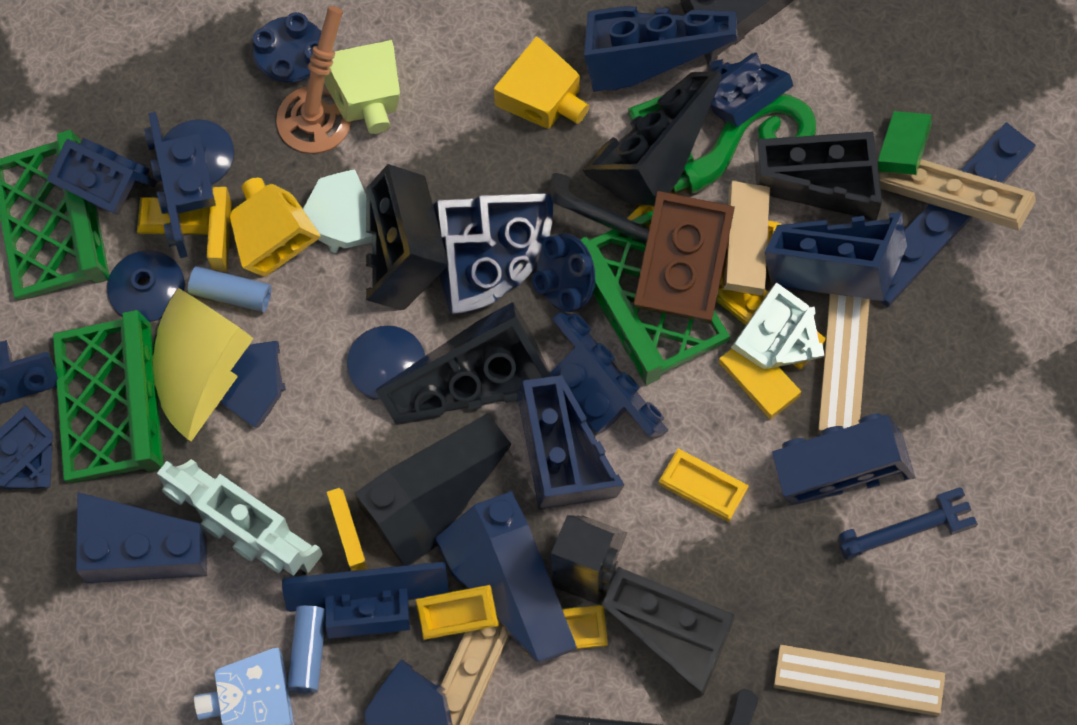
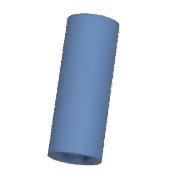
M195 266L192 270L188 283V293L190 295L263 313L267 309L272 292L271 284Z
M317 606L296 607L287 690L310 694L318 692L326 623V609Z

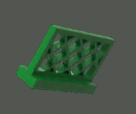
M72 130L58 133V141L0 158V219L14 298L17 301L33 298L88 280L100 283L110 279L97 206L61 187L59 188L64 191V198L56 210L43 203L53 187L57 185L47 181L49 175L37 169L45 157L57 154L58 158L66 139L80 144L81 140ZM20 166L25 171L13 187L5 183L3 170ZM33 175L46 180L35 198L22 192ZM18 197L31 203L20 221L12 217L10 209ZM39 208L52 214L41 232L28 226ZM61 219L69 223L71 228L62 244L49 237ZM25 230L37 236V239L26 255L17 251L16 247L17 241ZM46 242L58 248V251L47 267L34 260ZM68 253L76 258L78 271L61 275L56 270ZM30 265L44 271L36 284L23 287L22 277Z
M653 210L632 221L643 226L651 224ZM613 229L591 240L584 237L580 240L590 252L595 268V286L592 294L645 386L659 380L661 374L730 340V335L715 310L712 322L708 324H711L716 335L705 341L689 336L694 322L693 319H689L685 335L663 329L667 314L662 313L658 327L642 323L638 317L640 309L633 308L630 301L635 302L636 294L622 290L619 282L622 273L640 277L641 269L626 265V260L630 249L645 253L646 244L633 241L634 238L632 237L628 239L623 238L626 236L625 234ZM613 243L625 247L619 263L605 259L599 248ZM611 269L617 271L616 277L614 276ZM648 333L655 335L653 341ZM664 337L681 342L679 354L663 360L656 348L659 338ZM687 344L693 346L685 350Z
M138 310L122 313L123 319L53 333L55 366L58 377L57 393L63 474L66 483L82 482L145 469L147 472L159 471L164 465L158 396L154 386L152 357L154 352L151 323ZM121 331L122 342L112 355L99 347L108 334ZM82 340L88 346L73 363L66 358L65 343ZM98 351L108 360L96 376L93 377L82 368L94 352ZM122 356L124 364L119 361L122 358ZM67 364H68L69 366H71V368L68 370V372H67ZM117 365L124 370L125 379L114 392L102 382ZM78 373H81L91 382L79 398L75 399L69 394L68 385ZM100 387L109 393L111 397L99 413L96 414L85 404ZM125 393H126V398H127V400H125L124 398H122ZM70 401H72V402L74 403L71 408H70ZM120 401L127 406L128 416L117 429L105 419ZM83 409L94 419L81 436H78L72 431L71 421ZM103 424L115 433L102 450L99 451L89 444L88 441L100 425ZM128 430H129V433H130V437H128L127 435H125ZM72 437L77 440L74 445H73ZM123 438L131 445L132 459L115 463L108 456ZM84 446L97 454L87 469L75 471L74 458ZM104 461L109 463L107 465H102Z

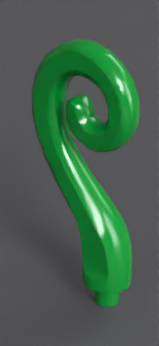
M782 94L740 126L736 127L727 122L712 149L704 156L686 163L680 180L673 187L672 191L676 193L687 189L689 194H694L713 185L727 170L746 129L753 122L764 116L783 114L791 117L796 122L798 128L797 134L794 137L815 135L816 120L812 109L804 101L791 95ZM771 116L764 120L758 128V139L777 138L774 133L780 129L781 119L777 116Z

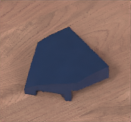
M757 52L751 53L741 62L733 64L728 62L724 64L723 59L711 61L710 70L720 71L722 75L721 82L711 103V109L717 116L736 127L794 86L790 73L769 64H761Z
M278 341L250 344L231 370L238 377L220 401L253 427L259 428L281 397V391L286 390L285 383H282L278 354H280Z
M26 405L0 428V489L51 488L53 433Z
M400 660L365 710L366 725H453L447 697L443 693L445 688L441 685H435L413 670V666L404 660Z

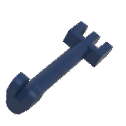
M962 487L938 494L935 500L939 509L858 537L854 529L842 532L838 537L839 548L843 558L848 560L862 555L865 551L946 524L950 535H954L974 528L978 523L975 517L959 521L957 516L969 513L972 510L969 502L955 506L952 505V501L960 500L965 496Z

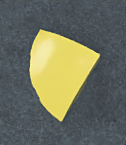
M178 288L169 301L158 326L152 356L154 386L156 387L162 410L177 431L192 442L238 376L231 372V370L254 338L204 303Z

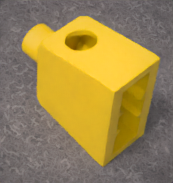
M537 36L493 88L494 102L497 107L547 129L551 128L561 114L574 123L579 124L589 110V104L576 97L580 91V76L577 71Z
M258 177L243 183L241 189L246 201L232 210L230 220L242 267L265 277L317 241L321 236L290 192L274 184L265 186L263 179Z

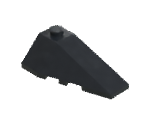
M720 71L689 73L658 99V109L644 117L638 116L630 122L633 129L618 141L612 137L583 168L585 175L630 205L655 206L657 191L669 193L680 180L721 82L722 75Z
M511 302L478 320L378 387L376 392L394 422L398 424L440 416L444 412L469 407V410L482 408L483 404L504 400L506 403L518 401L517 394L522 381L552 377L530 329L514 302Z
M486 414L393 466L355 493L358 506L402 565H412L438 546L436 537L448 528L459 514H462L472 496L481 484L486 481L508 451L511 442L492 418Z

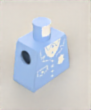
M279 647L217 669L215 671L217 691L194 696L198 720L221 716L222 725H294L289 690H287L288 683L284 658Z

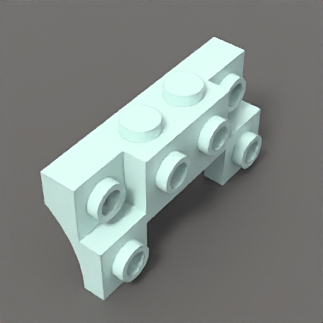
M192 459L180 466H172V464L166 461L157 474L164 485L162 492L179 505L186 501L195 507L203 520L200 524L201 527L217 539L224 535L235 543L233 549L245 559L252 562L256 557L275 572L280 573L284 569L294 576L299 568L308 574L323 555L320 547L317 545L311 546L292 533L284 517L221 474L216 479L212 478L199 469L197 463Z

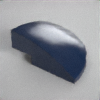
M550 193L478 196L475 199L437 200L433 203L449 264L440 274L450 314L477 310L496 302L498 298L512 288L519 286L536 266L535 260L541 250L542 242L546 237H549L551 230L553 201L551 200Z

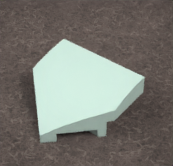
M355 169L320 178L303 208L321 236L318 240L327 244L333 253L337 252L339 246L345 249L372 243V234L366 232V193Z
M778 283L772 286L731 346L733 350L763 369L795 364L825 356L822 343L819 344L813 316L816 314L815 308H809L806 303Z

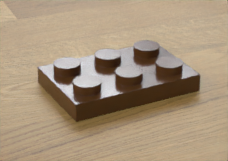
M657 191L634 308L707 323L712 322L735 206Z

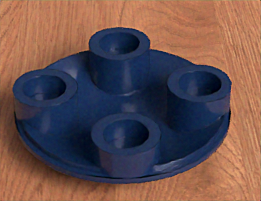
M294 12L286 17H280L268 22L253 35L252 52L257 67L266 76L279 82L295 83L310 78L311 71L308 69V64L311 62L310 57L313 54V47L318 46L321 30L314 23L310 22L304 14Z
M557 234L546 237L543 240L537 271L532 277L535 291L539 294H544L548 301L561 311H576L587 304L595 286V268L591 254L581 240L570 234Z
M378 326L364 332L354 341L348 353L347 369L350 379L356 388L368 399L377 400L380 399L376 392L378 387L423 358L425 353L419 340L409 331L397 326Z

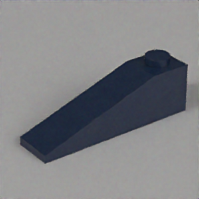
M633 6L588 11L584 57L593 92L604 90L616 91L621 88L634 86L737 41V14L733 11L691 10L686 15H671L669 8H657L655 14L638 13L637 7Z
M512 491L473 505L436 537V543L451 575L460 584L463 583L468 589L486 585L491 586L497 619L505 626V631L538 665L576 650V643L528 523Z

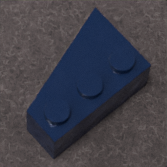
M870 414L858 420L859 424L843 428V426L829 427L822 430L819 437L806 441L804 438L792 439L784 442L781 449L772 451L783 496L792 505L841 495L843 494V489L865 482L867 489L880 486L878 478L901 473L904 481L916 478L903 433L889 415Z

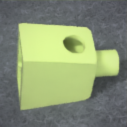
M392 40L335 51V57L332 59L333 65L330 67L331 72L325 76L324 83L343 119L348 122L364 119L368 132L371 134L386 131L390 127L387 114L397 110L400 97Z

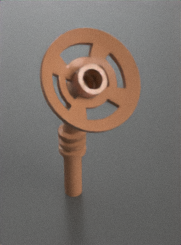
M335 6L328 7L318 46L313 47V54L310 57L311 62L308 64V69L311 71L308 86L299 88L289 94L283 100L277 112L276 123L281 138L288 146L302 153L318 154L335 148L346 138L352 121H345L342 117L336 132L328 137L327 133L334 127L336 116H342L335 103L328 105V103L321 100L322 94L332 98L327 87L324 86L325 76L330 74V67L333 65L332 59L335 57L333 46L343 14V10ZM299 98L300 100L292 108L291 117L286 118L289 107ZM301 108V115L297 116L298 110ZM325 115H330L327 124L323 126L326 120ZM298 127L305 133L314 134L315 142L300 140L291 132Z

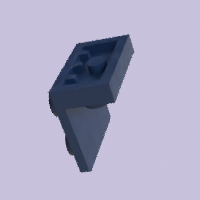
M84 137L80 144L66 139L47 181L119 215L135 180L154 188L157 184L155 179L147 176L149 168Z

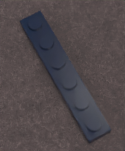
M1006 122L961 171L1004 184L1033 153L1036 144ZM929 204L905 229L907 247L884 301L880 302L889 308L967 224L972 216Z

